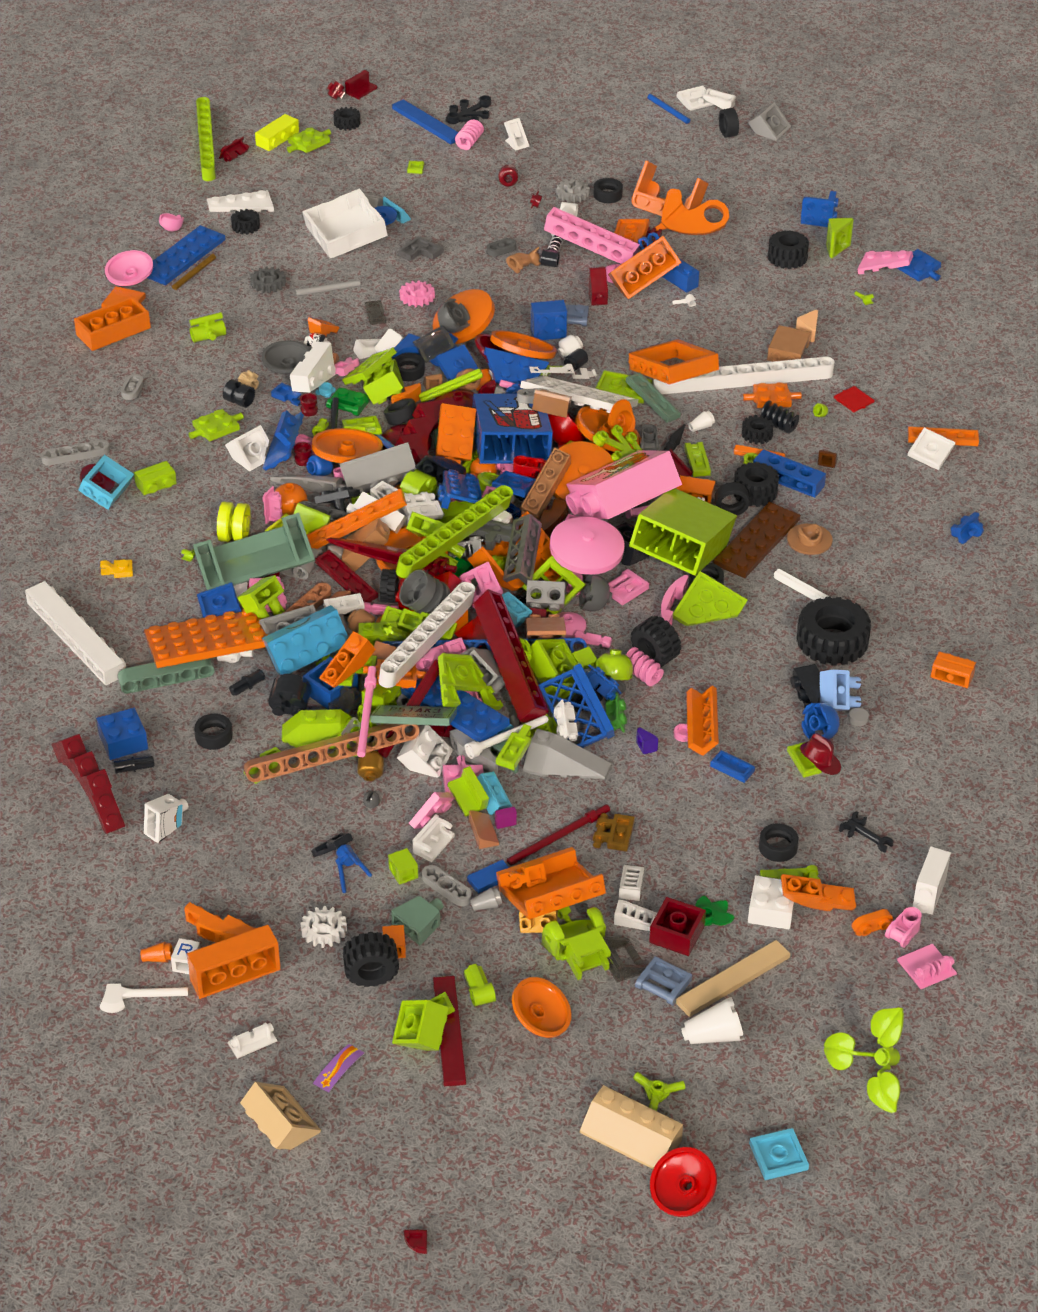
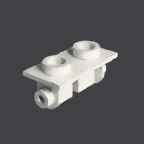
M561 700L554 708V717L557 719L558 725L557 735L569 739L571 742L576 741L578 737L576 723H569V721L575 720L574 706L571 705V702L564 703Z
M265 1022L263 1025L254 1028L252 1032L247 1031L238 1036H233V1039L228 1041V1045L238 1059L277 1042V1039L272 1032L274 1031L272 1024Z

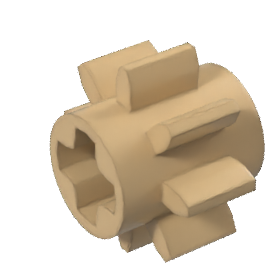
M248 370L240 374L238 381L256 389L259 385L257 380L259 376Z

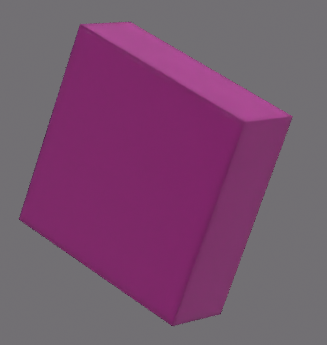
M515 807L495 811V826L497 829L517 825V811Z

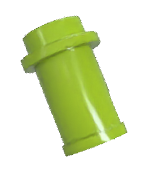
M319 419L318 424L312 429L313 436L327 429L329 426L327 419Z

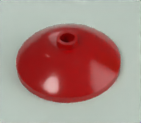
M691 1147L676 1148L662 1156L656 1163L650 1178V1192L654 1202L662 1211L675 1217H688L703 1210L713 1198L717 1187V1173L713 1162L702 1151ZM692 1183V1187L687 1190V1185Z

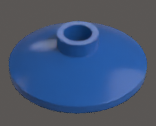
M389 206L375 207L384 219L385 226L396 220L397 212L394 208Z

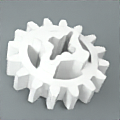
M326 906L323 907V910L315 907V912L308 911V916L302 917L303 922L300 923L302 937H306L307 943L313 941L314 947L317 944H321L322 948L325 947V944H329L332 947L334 941L340 943V937L345 938V931H347L346 917L342 916L341 911L335 913L334 907L330 910H327Z

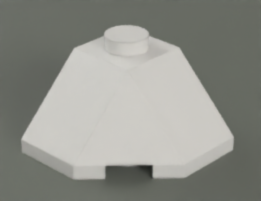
M260 425L230 441L225 446L236 462L251 471L264 464L269 439Z

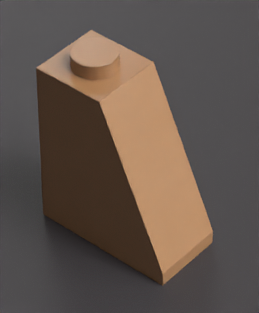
M377 518L346 537V539L384 545L388 542L391 529L386 523ZM343 549L341 560L355 572L370 557Z

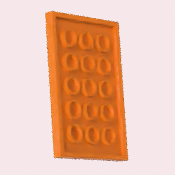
M244 609L238 613L228 611L222 616L208 615L201 619L192 618L185 622H171L168 625L151 626L149 629H144L156 668L265 648L262 638L268 635L263 631L259 623L261 619L255 613H246Z

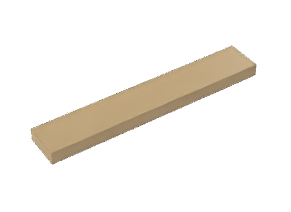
M775 940L676 998V1004L691 1017L789 959L790 952Z

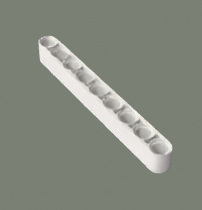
M460 583L381 664L378 681L382 687H394L472 606L475 586L472 583Z

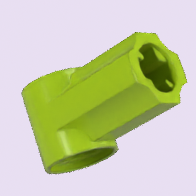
M477 964L469 965L464 970V976L469 986L473 1006L495 1002L494 987L491 982L488 983L482 966Z

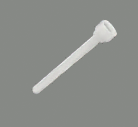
M544 715L525 724L533 729L547 723L549 719ZM524 724L480 743L472 741L465 744L466 754L471 759L480 756L484 749L507 740L512 732L519 733Z

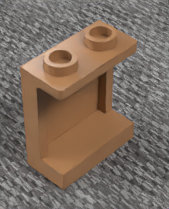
M779 325L768 347L767 361L801 359L805 348H808L810 345L811 332Z

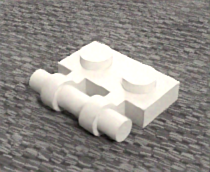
M434 493L405 494L407 505L403 507L408 521L412 511L434 520L442 519L444 514L438 500H435Z

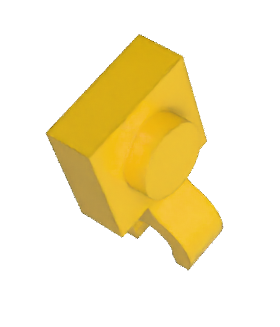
M106 560L100 561L101 575L114 574V578L133 577L132 560H114V564Z

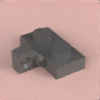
M490 520L476 530V534L484 537L485 549L492 551L496 546V542L500 543L501 540L510 542L513 525Z

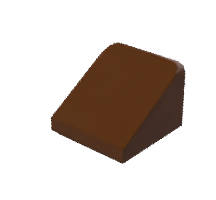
M819 450L818 465L835 468L838 460L837 453Z

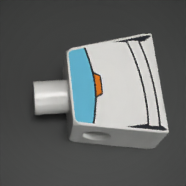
M166 794L145 803L144 834L157 843L162 841L182 825L183 812L188 809L187 801L185 799L178 800L172 795Z

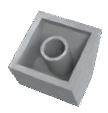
M775 102L763 108L748 122L757 135L775 141L791 127Z

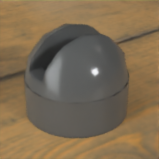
M373 791L365 793L363 797L364 805L368 808L377 807L380 803L378 793Z

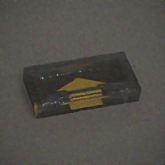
M381 300L365 302L370 325L385 324L386 317Z

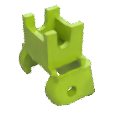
M597 907L587 909V914L591 920H576L559 925L554 920L547 923L542 931L541 945L557 961L567 960L577 980L582 979L583 971L602 965L605 971L609 970L610 963L607 957L611 956V951L604 941L606 925L604 924L602 912Z

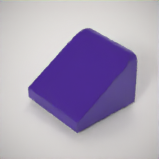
M641 727L637 728L636 743L641 752L645 755L658 751V738Z

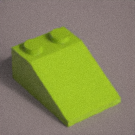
M396 360L388 362L379 371L371 373L372 377L364 381L363 385L373 405L376 403L382 404L390 395L401 393L404 383Z

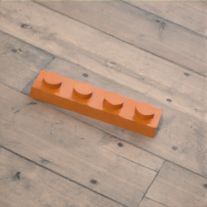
M908 426V443H914L922 430L926 428L954 441L955 445L978 446L979 444L978 430Z

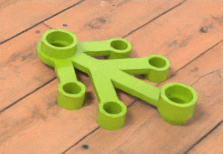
M615 425L611 429L612 434L616 436L619 442L609 438L608 433L603 430L598 431L593 436V441L596 445L602 447L608 444L621 450V452L616 450L611 455L614 462L642 450L636 442L637 435L634 432H629L624 438L622 435L623 429L619 425Z

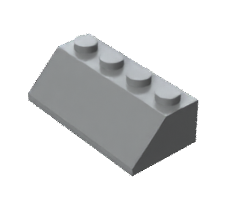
M408 442L339 464L346 486L360 489V494L370 491L381 481L391 486L402 481L409 471L414 472V469H416Z

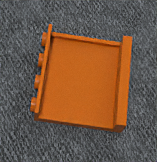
M573 847L496 872L500 892L528 920L606 894L603 874L593 876L577 862L576 851ZM541 860L544 863L547 882L528 888L523 883L519 888H512L510 883L515 882L517 877L510 878L509 872H522V865Z

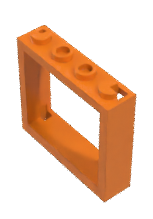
M679 339L629 353L628 363L630 370L640 372L643 375L669 385L719 370L718 353ZM675 357L684 360V362L671 366L661 363V361Z

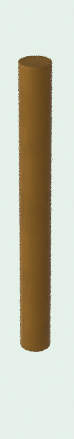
M215 254L209 255L172 285V289L177 290L216 259Z

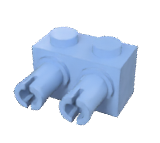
M833 669L821 671L820 703L829 704L836 711L850 710V707L859 708L861 703L856 701H861V698L859 696H850V688H860L861 683H856V681H861L860 677H851L848 670Z

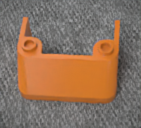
M645 161L631 201L633 206L662 216L665 199L658 196L660 186L652 181L657 166L649 161ZM697 178L691 196L685 201V208L692 210L701 205L708 187L707 182Z
M527 511L521 517L526 516L530 513ZM545 532L546 539L542 548L537 550L534 573L552 556L550 538ZM483 546L468 558V561L474 568L489 562L499 585L504 589L517 591L524 585L519 578L508 582L504 581L503 570Z

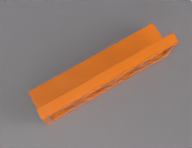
M713 685L702 694L693 688L686 692L688 748L703 756L719 744L717 688Z

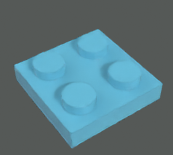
M793 1128L750 1138L749 1145L764 1180L809 1169V1163Z

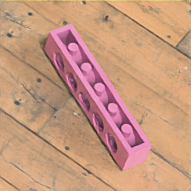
M556 207L552 208L546 218L545 231L620 264H623L638 253L640 244Z

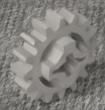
M579 179L565 180V182L557 184L556 188L558 199L561 198V201L566 200L567 203H575L576 201L581 203V200L585 201L586 198H589L590 194L588 184H584V181L579 182Z

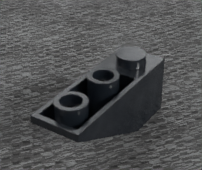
M426 455L415 466L416 469L434 477L441 484L444 479V470L452 469L458 471L459 474H467L466 468L456 461Z
M816 664L793 668V676L790 678L792 687L796 688L798 699L803 701L804 708L811 703H818L820 696V672Z

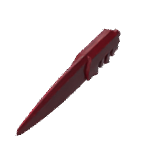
M330 537L326 539L328 542L349 551L396 565L401 554L409 550ZM439 556L422 569L434 577L439 573L443 574L449 571L456 573L457 566L450 565L449 558Z

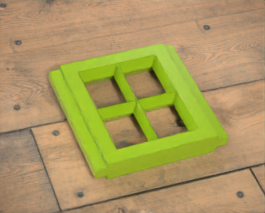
M551 556L533 574L532 580L537 581L542 577L545 581H550L544 573L551 567L560 575L555 582H560L564 579L573 587L567 595L565 594L566 606L583 589L585 583L570 570L561 566ZM524 583L522 588L527 592V585ZM535 592L532 594V597L539 599L541 594ZM545 608L551 614H558L562 610L560 609L559 611H551L549 610V608Z

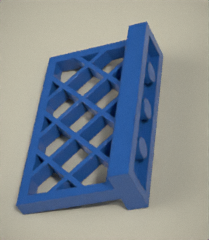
M580 663L573 666L572 670L539 684L541 693L553 717L556 701L571 702V705L579 708L574 723L577 724L578 721L587 724L585 733L578 731V736L583 737L581 743L577 744L578 746L584 748L606 737L609 739L615 736L614 728ZM570 676L575 681L572 688L562 685L564 679ZM551 685L558 687L555 696L547 694L544 688ZM560 689L571 692L568 700L558 697ZM573 693L582 695L583 700L581 704L571 701ZM582 709L591 712L592 715L589 721L579 718ZM590 726L599 728L601 734L597 736L588 735Z

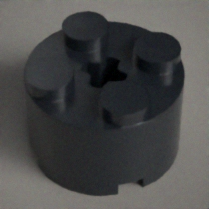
M282 674L280 678H275L268 699L272 713L276 716H282L283 714L294 716L299 711L306 710L312 690L310 683L303 682L302 677L295 674Z

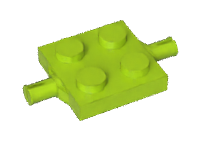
M306 128L304 131L295 133L288 138V143L291 146L287 147V151L291 153L295 150H301L308 153L330 143L328 135H331V131L327 129L319 132L314 128Z
M223 409L216 410L213 413L193 420L192 423L196 430L188 434L191 440L202 436L208 441H213L240 430L237 421L244 419L241 412L232 416Z

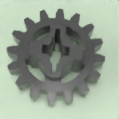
M265 267V269L259 268V271H254V274H251L250 282L252 288H256L257 292L262 290V293H265V291L271 293V291L277 292V289L282 290V286H285L286 277L283 271L280 272L279 268L275 270L274 267L271 269Z

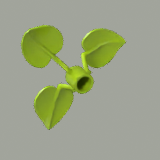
M900 1007L881 1009L873 1015L871 1019V1032L875 1037H878L877 1043L884 1047L878 1049L876 1053L853 1051L855 1039L848 1033L843 1032L832 1034L824 1043L826 1058L831 1066L837 1070L848 1069L853 1063V1055L874 1057L880 1066H884L877 1072V1077H872L868 1080L867 1093L869 1099L875 1105L891 1113L897 1112L900 1083L897 1076L891 1072L884 1071L890 1070V1066H895L900 1061L898 1050L892 1047L897 1044L902 1033L904 1012L903 1008Z

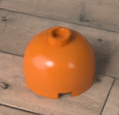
M285 483L274 491L279 492L281 495L282 507L280 509H282V516L285 514L293 515L299 502L308 501L306 491L295 483Z

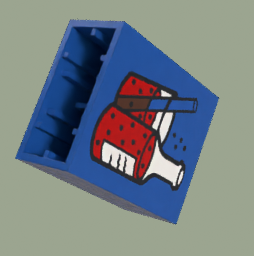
M473 394L472 408L476 409L474 439L480 464H513V459L519 455L542 458L547 461L551 454L553 434L548 413L532 410L533 403H519L517 401V394Z

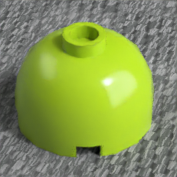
M610 649V653L602 654L596 661L595 668L598 666L603 670L606 677L613 678L614 680H630V678H633L632 661L627 655L621 654L622 650Z

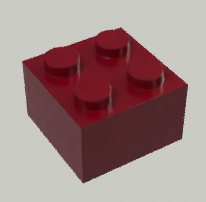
M666 897L650 925L649 943L689 957L705 927L706 910Z

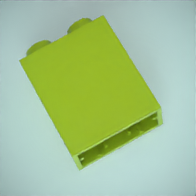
M674 488L662 494L639 513L629 546L696 576L699 571L727 547L737 515Z

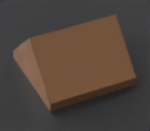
M536 389L532 410L566 418L572 396Z

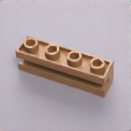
M554 447L521 505L522 514L528 511L539 521L543 510L546 509L571 465L570 454Z

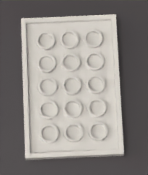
M548 376L523 380L520 388L524 389L544 388L551 392L572 396V401H574L575 405L584 406V404L590 405L591 409H607V413H610L613 405L621 399L629 401L632 408L638 405L639 400Z

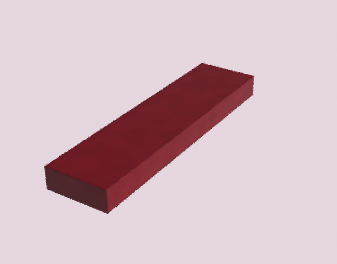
M330 550L315 558V563L346 591H351V595L360 593L363 602L367 603L378 598V592Z

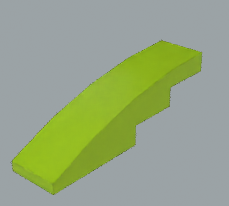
M386 606L380 622H397L398 629L411 634L430 614L425 612L419 614L405 608L402 611ZM454 623L439 640H452L458 624Z

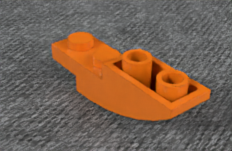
M781 875L783 895L795 903L822 911H831L833 908L854 910L856 908L854 888L821 884V879Z
M191 902L184 907L186 921L196 926L197 935L215 943L255 929V927L245 924L241 919L230 915L222 920L218 915H213L201 906H196Z

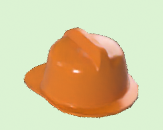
M621 399L613 405L607 422L610 429L615 425L621 426L624 438L629 432H633L635 417L630 402L626 399Z

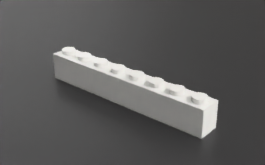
M44 581L25 590L29 606L105 685L118 680L119 671L126 668L123 658H119L114 649L107 646L104 639L95 633L93 627H89L82 616L79 617L76 614L74 608L69 606L65 599L56 593L53 586L50 587Z

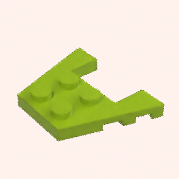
M442 653L438 657L443 707L456 708L461 704L456 690L480 692L483 702L494 710H500L504 706L501 700L497 701L493 693L495 691L492 686H487L482 679L484 674L471 655Z

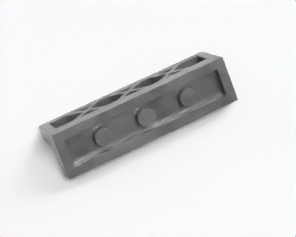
M532 514L513 520L503 580L506 582L519 578L527 585V580L533 579L542 523Z

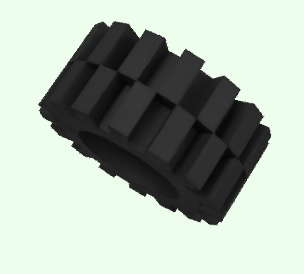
M341 107L340 110L336 109L334 111V126L339 128V130L344 129V131H347L349 129L350 131L352 128L356 129L361 124L360 113L356 108L345 107L343 109Z
M240 209V212L235 211L231 216L233 231H236V233L240 232L242 235L244 233L248 235L249 232L251 234L254 231L257 232L260 228L259 214L256 211L253 212L252 209L250 211L248 209H245V211Z
M751 415L749 419L746 417L742 423V437L745 438V441L749 440L751 444L752 442L764 444V441L767 443L773 437L774 424L768 417L763 418V415H760V417L757 415L752 417Z
M382 569L380 602L396 603L395 596L396 591H398L399 578L395 569Z

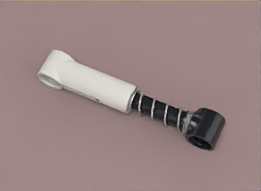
M562 202L560 210L577 217L578 204ZM551 234L552 238L547 250L543 249L541 254V265L557 267L560 258V248L565 239Z

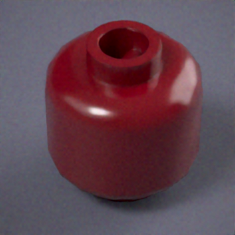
M510 164L502 166L498 174L500 183L507 187L515 185L518 181V170L516 167Z

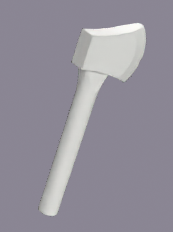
M121 983L107 984L100 1009L108 1013L119 1012L125 1009L123 999L132 997L188 996V987L130 989L122 987Z

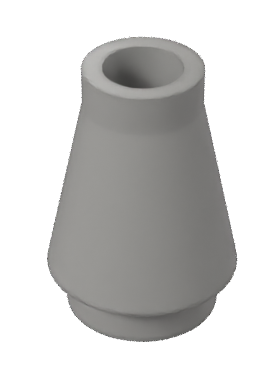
M489 888L475 898L470 899L473 911L498 908V905L502 904V900L497 888Z

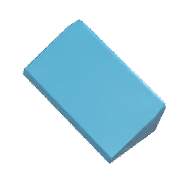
M383 197V206H389L396 210L397 221L405 223L411 220L404 209L388 198Z
M508 591L502 594L513 624L517 628L532 614V610Z
M494 771L481 773L477 776L489 797L486 808L489 815L495 814L496 810L512 807Z

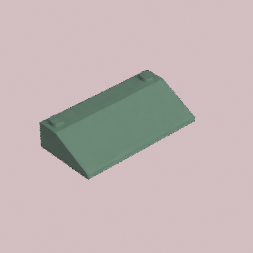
M296 513L281 518L283 527L217 547L212 546L211 540L193 544L206 589L210 590L231 582L235 586L248 582L250 578H261L314 562L315 558L300 514Z

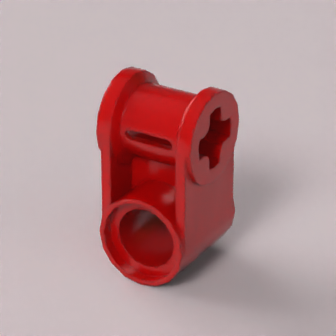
M516 456L513 459V473L537 479L538 472L540 474L546 461L542 458Z

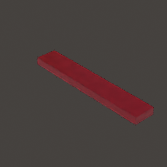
M455 976L433 977L435 997L446 992L455 1009L454 1012L447 1015L440 1045L444 1087L466 1085Z

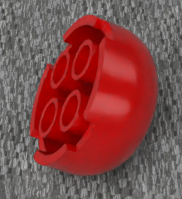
M569 413L566 418L548 414L553 431L552 442L567 444L569 441L578 442L586 439L577 428L575 420Z

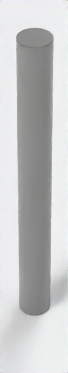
M354 280L297 289L295 291L297 296L358 287L360 286V281Z

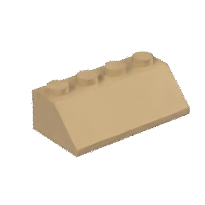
M603 1085L590 1104L580 1133L654 1169L659 1159L669 1151L676 1149L682 1141L683 1124Z

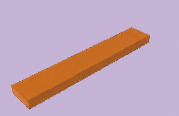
M399 489L307 534L311 548L318 549L330 543L326 540L329 537L341 538L377 518L380 519L406 506L404 492L402 489Z

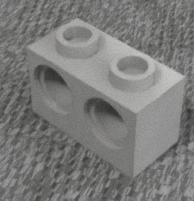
M527 580V607L537 609L549 608L551 611L564 609L565 582ZM538 592L541 594V597L533 599L531 597L532 594ZM557 593L560 595V598L552 600L550 596Z

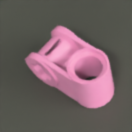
M915 907L904 909L896 920L888 926L885 937L894 939L900 943L901 947L905 948L920 930L922 917L920 910Z

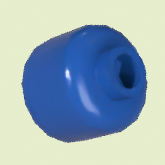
M312 455L306 467L311 475L327 476L332 472L334 463L317 455Z

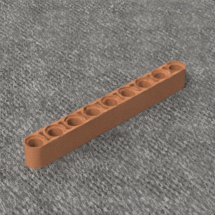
M382 724L368 729V737L375 736L373 742L367 743L366 752L413 740L419 735V727L412 725L413 729L409 733L404 731L409 726L408 724ZM360 730L249 760L244 765V772L250 781L259 782L355 756L358 751ZM388 731H394L392 737L385 738V735ZM355 741V746L347 748L348 742ZM336 746L334 753H327L329 747ZM312 751H316V757L313 759H309L308 754ZM291 757H298L296 763H288ZM272 762H278V766L275 769H269V765ZM251 768H259L256 774H249Z

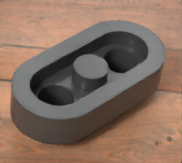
M504 238L487 245V254L492 257L516 250V240L512 238Z

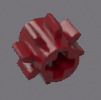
M337 81L334 84L330 83L326 88L329 90L327 94L336 100L338 97L342 98L345 94L343 91L344 86Z

